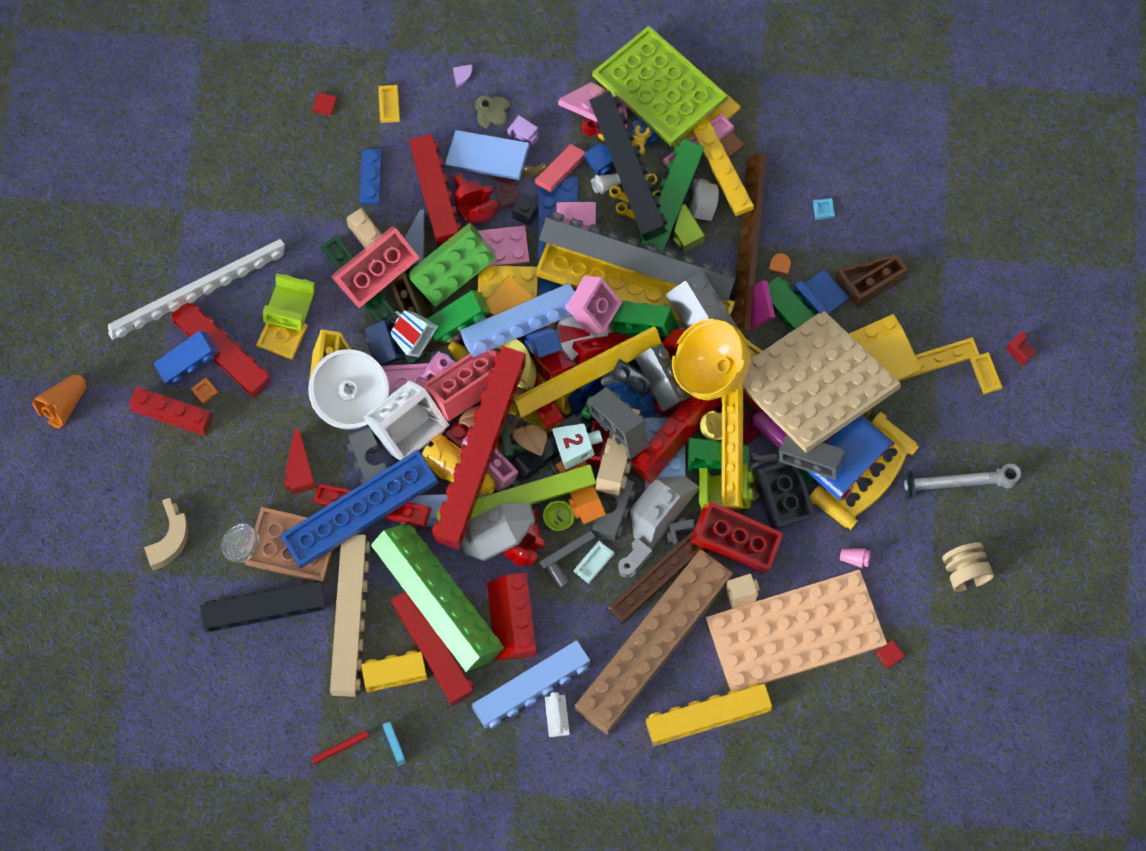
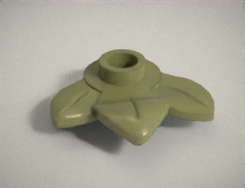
M486 95L480 96L475 102L479 125L484 129H487L491 123L500 126L506 125L507 115L504 110L511 106L509 101L500 96L493 98ZM482 102H487L488 107H484Z

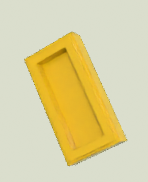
M398 85L378 86L381 123L400 122Z
M989 352L971 357L970 362L983 395L1001 390L1002 385Z

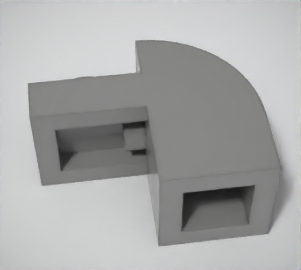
M692 179L690 187L694 196L689 206L693 218L712 221L718 204V186L711 184L705 179Z

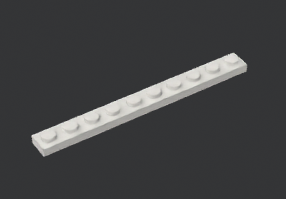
M279 239L108 324L110 337L112 340L122 338L128 332L140 329L146 323L158 320L164 314L170 311L174 312L180 306L192 303L198 297L210 294L216 288L226 286L232 280L244 277L250 271L260 269L272 260L280 259L284 254V243Z

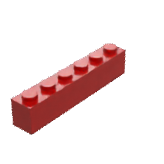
M432 134L409 139L436 246L439 247L459 232L461 226L459 222H455L457 212L455 206H451L450 201H453L451 190L446 189V185L449 183L446 173H442L441 168H444L442 157L437 155V152H440L438 141H433Z
M186 303L170 315L172 322L189 338L199 331L209 333L219 350L214 355L213 361L253 399L271 383L269 372L264 367L259 368L255 364L256 360L250 354L245 355L242 352V347L236 341L232 342L229 340V335L222 328L218 329L210 316L207 315L205 317L201 313V308L196 303Z
M689 394L690 398L682 402L648 442L649 446L632 460L631 465L636 475L652 484L688 442L689 438L700 428L702 416L707 412L714 411L722 402V397L714 400H702Z
M405 591L392 598V606L419 652H422V657L451 706L473 695L472 688H474V684L469 676L465 678L462 671H464V668L458 660L455 661L452 652Z

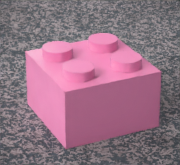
M584 276L566 308L586 332L604 334L622 301L602 277Z

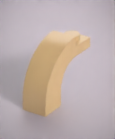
M170 498L162 500L169 518L168 533L161 541L144 547L153 571L174 561L182 552L188 537V523L185 514H180L177 504H172Z

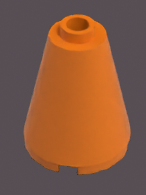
M80 375L69 376L36 396L32 402L35 410L40 416L44 414L50 420L47 422L50 425L61 428L65 425L87 389L86 380Z

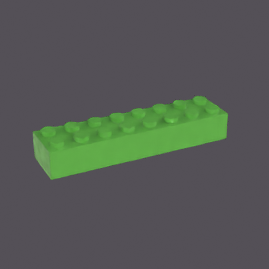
M405 523L383 530L371 546L464 670L467 672L493 661L504 649L503 645L475 610V607L465 597L463 591L453 581L450 574L443 568L427 544L418 535L415 528L411 524Z

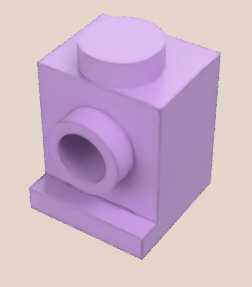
M518 116L507 129L509 138L514 136L516 141L526 142L532 146L539 138L538 127L521 116Z

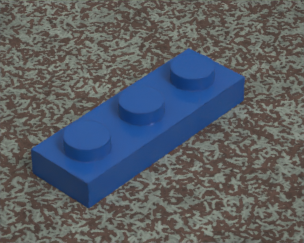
M362 149L360 204L379 205L382 149Z

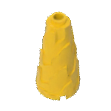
M438 434L431 440L434 445L431 447L427 445L421 456L435 476L453 483L455 465L461 462V449L448 440L446 436ZM488 473L479 495H491L496 488L495 480Z

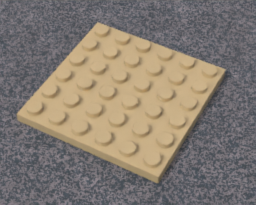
M825 311L821 314L818 313L753 357L746 379L743 382V391L806 453L901 388L900 382Z

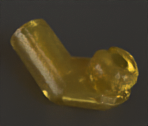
M544 162L535 167L524 164L521 175L534 179L547 166Z

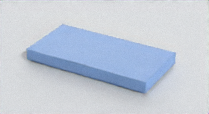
M456 130L445 165L453 169L520 180L530 145L526 142Z

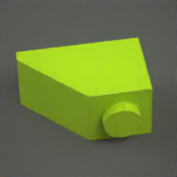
M684 204L681 206L676 223L673 242L677 249L681 248L685 253L704 243L705 235Z

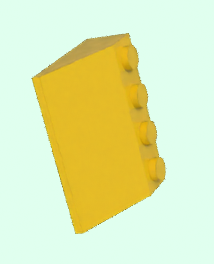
M894 314L849 333L897 381L921 372V367L905 332Z

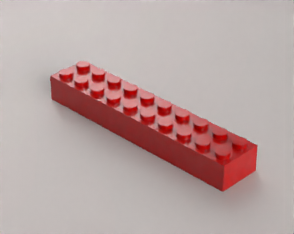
M502 346L501 351L497 350L495 354V368L489 371L487 377L488 387L487 389L483 388L480 396L481 406L476 407L474 412V426L470 425L467 432L468 443L462 446L460 451L461 462L455 465L453 471L454 481L449 483L446 494H448L447 501L442 502L439 513H441L440 520L435 521L432 530L437 543L460 550L527 363L525 353Z

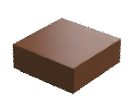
M732 131L720 140L729 158L744 147V144Z

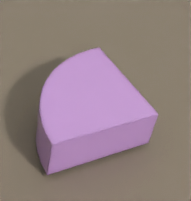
M472 64L453 68L456 87L462 86L468 81L472 74Z

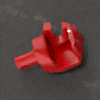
M463 174L455 175L452 181L458 189L454 194V200L463 220L468 224H479L492 220V217L498 212L497 200L489 201V197L494 192L492 187H482L476 181L467 182Z
M532 509L536 521L539 513L537 510ZM534 522L532 526L530 525L520 543L503 551L502 554L516 565L532 566L538 556L535 552L538 549L544 548L546 544L541 538L540 528Z

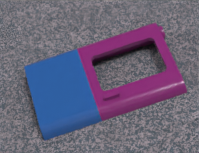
M763 410L758 411L752 418L754 420L753 426L780 448L787 433ZM861 415L822 442L845 450V463L837 479L833 480L809 471L806 472L839 501H843L852 492L853 484L895 443Z

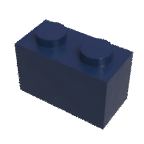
M384 320L365 328L366 339L372 350V358L381 366H386L406 358L404 351L391 335V330L395 325L391 320Z

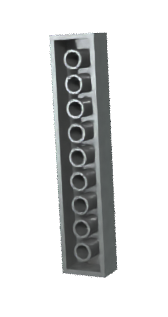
M558 212L549 213L545 219L539 238L540 241L676 285H680L685 280L703 271L718 297L726 301L729 299L736 273H733L731 268L722 266L720 269L714 267V263L703 260L702 263L696 261V257L684 254L683 257L677 255V251L666 248L661 250L658 249L657 244L651 242L642 244L638 238L632 236L624 238L617 231L609 230V232L601 230V226L595 224L587 226L580 219L572 218V220L564 218V214Z

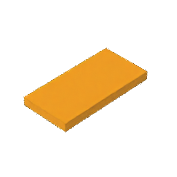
M508 275L486 299L491 314L494 316L529 301L533 297ZM559 321L553 322L547 326L556 331Z

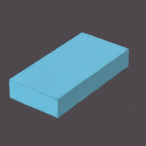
M390 722L383 724V728L397 764L400 766L405 764L406 761Z

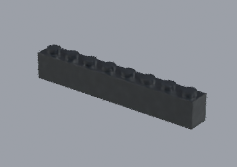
M608 91L590 99L591 107L643 238L646 241L667 232L665 225L668 224L664 213L660 214L658 210L661 205L657 196L653 197L651 191L654 190L651 180H647L645 174L648 173L644 163L639 162L638 157H641L637 146L633 147L632 141L635 139L631 130L626 129L625 124L628 121L624 112L620 113L618 109L621 107L618 97H614L611 91Z

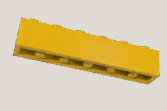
M754 683L747 686L748 689L745 690L734 689L729 691L728 695L721 697L720 695H714L709 697L708 701H693L684 708L677 706L669 709V712L664 714L657 712L649 715V718L646 719V725L653 746L770 712L772 705L765 684L759 685V683Z

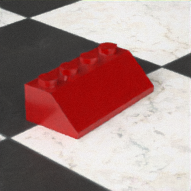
M527 572L505 575L488 582L487 589L492 632L504 647L495 657L496 661L537 657Z

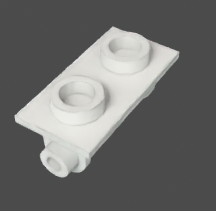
M551 693V696L545 697L549 737L570 735L565 695Z

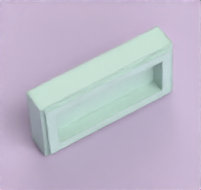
M598 541L573 572L590 584L615 553Z

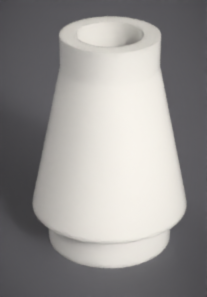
M618 173L596 175L591 180L596 194H603L610 187L621 184Z

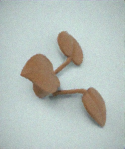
M518 387L514 398L525 393L524 389ZM475 406L465 411L459 423L465 424L468 427L470 425L474 426V412L476 407L480 406ZM517 411L513 425L508 424L511 441H515L523 448L542 456L547 441L546 432L536 425H528L525 428L521 426L519 429H516L520 417ZM501 435V436H500V443L503 445V440H502V435Z

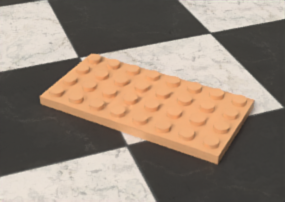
M860 570L706 617V622L730 691L734 689L745 690L748 689L747 686L754 683H759V685L766 684L875 650L887 644Z

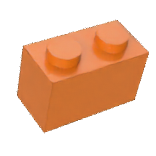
M593 486L570 493L571 499H568L576 519L581 518L583 524L606 515Z

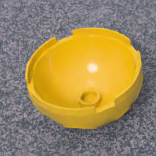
M705 319L693 324L681 335L677 342L679 346L676 355L672 358V369L677 383L684 391L698 399L714 400L732 394L745 381L751 364L748 342L739 329L725 321Z

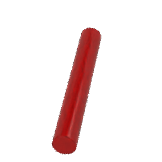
M365 730L311 757V760L315 765L369 738V735Z

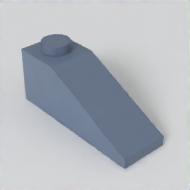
M424 209L419 211L404 238L420 259L405 271H410L425 259Z

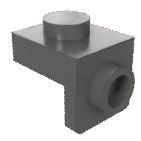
M682 518L677 520L676 523L669 524V531H666L668 543H672L673 548L678 543L676 536L691 533L694 530L693 519Z

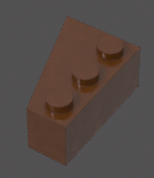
M898 254L874 259L872 262L864 264L858 263L847 268H837L836 279L857 308L906 279L908 268Z

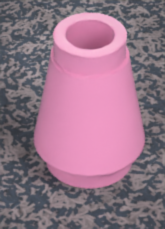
M866 548L841 550L840 561L861 568L869 566L871 551L866 550Z

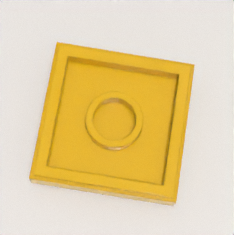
M266 323L256 347L293 360L308 328V324L304 323L302 331H297Z

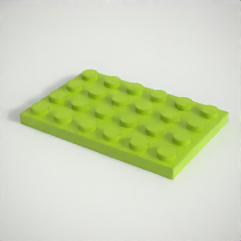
M650 26L646 27L592 72L595 79L611 91L614 96H617L626 107L671 147L728 100L727 94Z

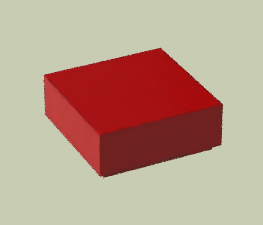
M318 92L313 111L332 116L337 97Z
M893 640L876 651L877 656L887 669L905 657Z

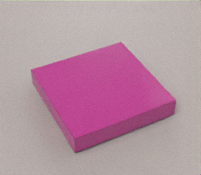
M762 280L754 285L751 327L748 332L775 318L767 281Z

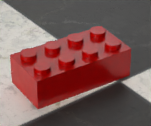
M710 501L702 508L690 542L764 574L771 569L783 533Z

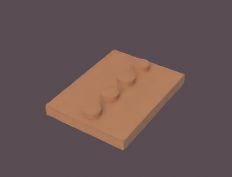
M261 507L245 565L323 584L333 549L300 569L280 535L301 523L307 517Z

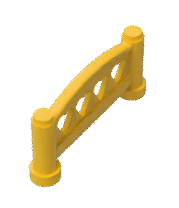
M882 412L871 423L895 443L894 446L889 448L895 449L897 455L892 456L891 462H885L882 455L874 462L883 464L885 467L883 471H880L878 477H873L869 468L861 476V478H869L873 482L872 485L867 486L866 492L859 490L857 481L853 484L851 493L860 495V499L855 501V505L849 507L845 499L839 501L820 485L809 496L813 506L816 504L846 529L849 528L851 530L858 522L855 519L856 516L874 504L887 491L897 477L907 454L913 456L919 448L917 442L887 420V416Z

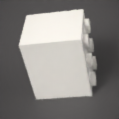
M410 380L363 417L387 452L398 460H402L416 450L426 447L430 440L436 435L442 434L445 428L449 426V423L425 388Z

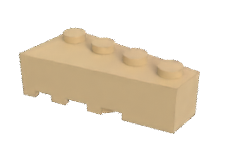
M633 409L637 415L640 414V410ZM610 431L599 468L595 490L619 496L621 488L625 489L627 483L625 473H630L631 461H629L630 458L626 455L627 449L622 443L617 445L614 441L616 436Z

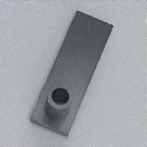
M592 531L587 532L539 562L538 565L541 570L547 569L559 589L570 582L557 562L595 539Z

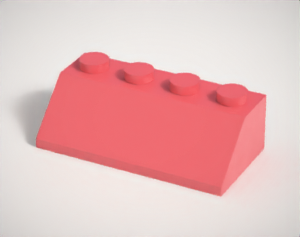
M390 227L331 277L354 304L360 308L420 258L395 227Z
M489 350L476 357L468 354L422 385L448 421H451L481 401L482 390L488 387L487 377L489 371L495 368V350Z

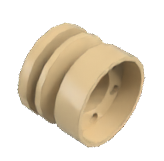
M975 542L962 545L943 555V562L947 564L946 570L954 572L949 578L955 591L967 590L964 582L970 579H974L976 587L993 579L994 573L990 563L982 562L987 557L986 553L983 552L984 547L982 543Z

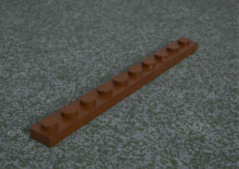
M762 152L748 157L745 190L754 205V209L742 214L734 291L735 303L732 311V319L741 333L750 331L767 161V155Z
M755 477L754 483H751V488L754 491V500H751V506L761 498ZM738 509L732 511L742 515L748 509ZM694 530L609 606V610L622 623L689 564L700 549H705L690 542Z

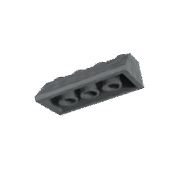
M703 271L685 280L666 294L686 329L705 319L725 321L738 329Z

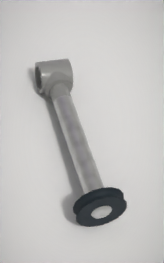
M1009 463L1003 468H997L994 472L914 478L912 470H910V473L904 471L905 496L907 500L909 497H912L914 500L916 490L996 483L998 486L1013 488L1021 477V470L1017 465ZM1005 474H1012L1014 479H1008Z

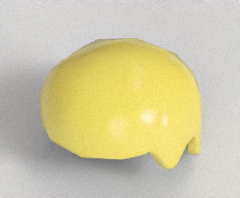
M715 410L704 414L700 422L702 435L710 441L722 440V412L718 413Z

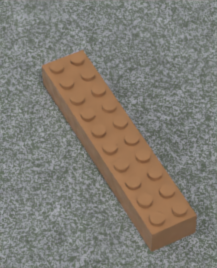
M700 549L577 702L575 711L606 735H609L726 588L727 581L732 579L733 573Z

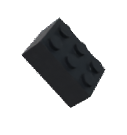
M779 463L759 469L753 473L770 528L776 530L815 517L800 468Z

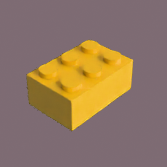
M486 266L478 273V291L482 292L486 300L509 275L533 298H536L538 296V277L535 276L537 267Z

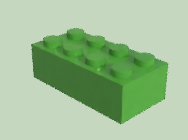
M469 223L409 271L410 280L436 307L496 259L495 250Z

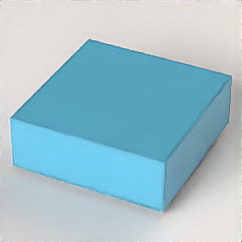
M832 198L813 200L815 220L835 218Z

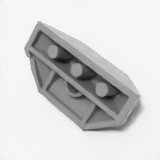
M685 476L656 478L630 509L634 539L638 538L652 549L669 528V524L674 522L698 492L699 486Z
M501 504L471 519L462 541L465 555L485 561L519 544L526 535L530 525L532 526L535 522L531 504Z

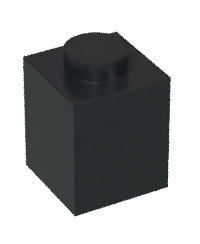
M520 194L512 210L513 219L531 226L539 210L538 201Z

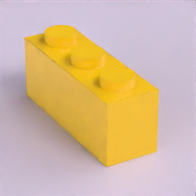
M409 651L403 656L389 655L384 660L370 659L365 661V664H361L367 692L427 680L422 652Z

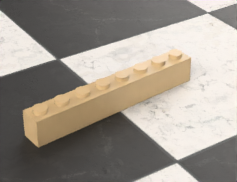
M356 534L341 544L330 684L331 696L356 697V691L361 689V679H357L358 671H362V659H359V651H363L364 639H360L361 632L365 631V619H362V612H366V600H363V593H367L368 580H364L365 573H369V561H366V554H370L371 542L367 541L366 535Z

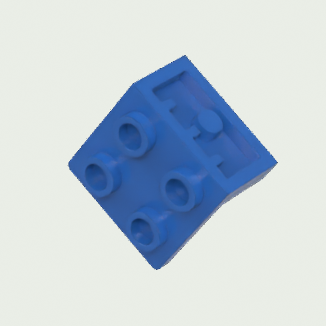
M822 270L805 284L799 281L794 288V294L800 295L804 301L803 304L808 309L811 308L816 315L824 311L829 315L849 298L825 270Z
M621 381L605 386L611 392H616L621 401L628 403L633 409L640 410V415L644 419L655 415L651 391L643 397Z

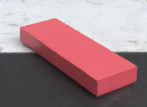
M570 144L535 179V183L552 192L584 160L585 151Z

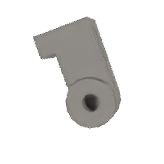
M638 538L632 542L634 550L628 557L621 559L618 564L619 574L624 578L634 576L652 556V550Z

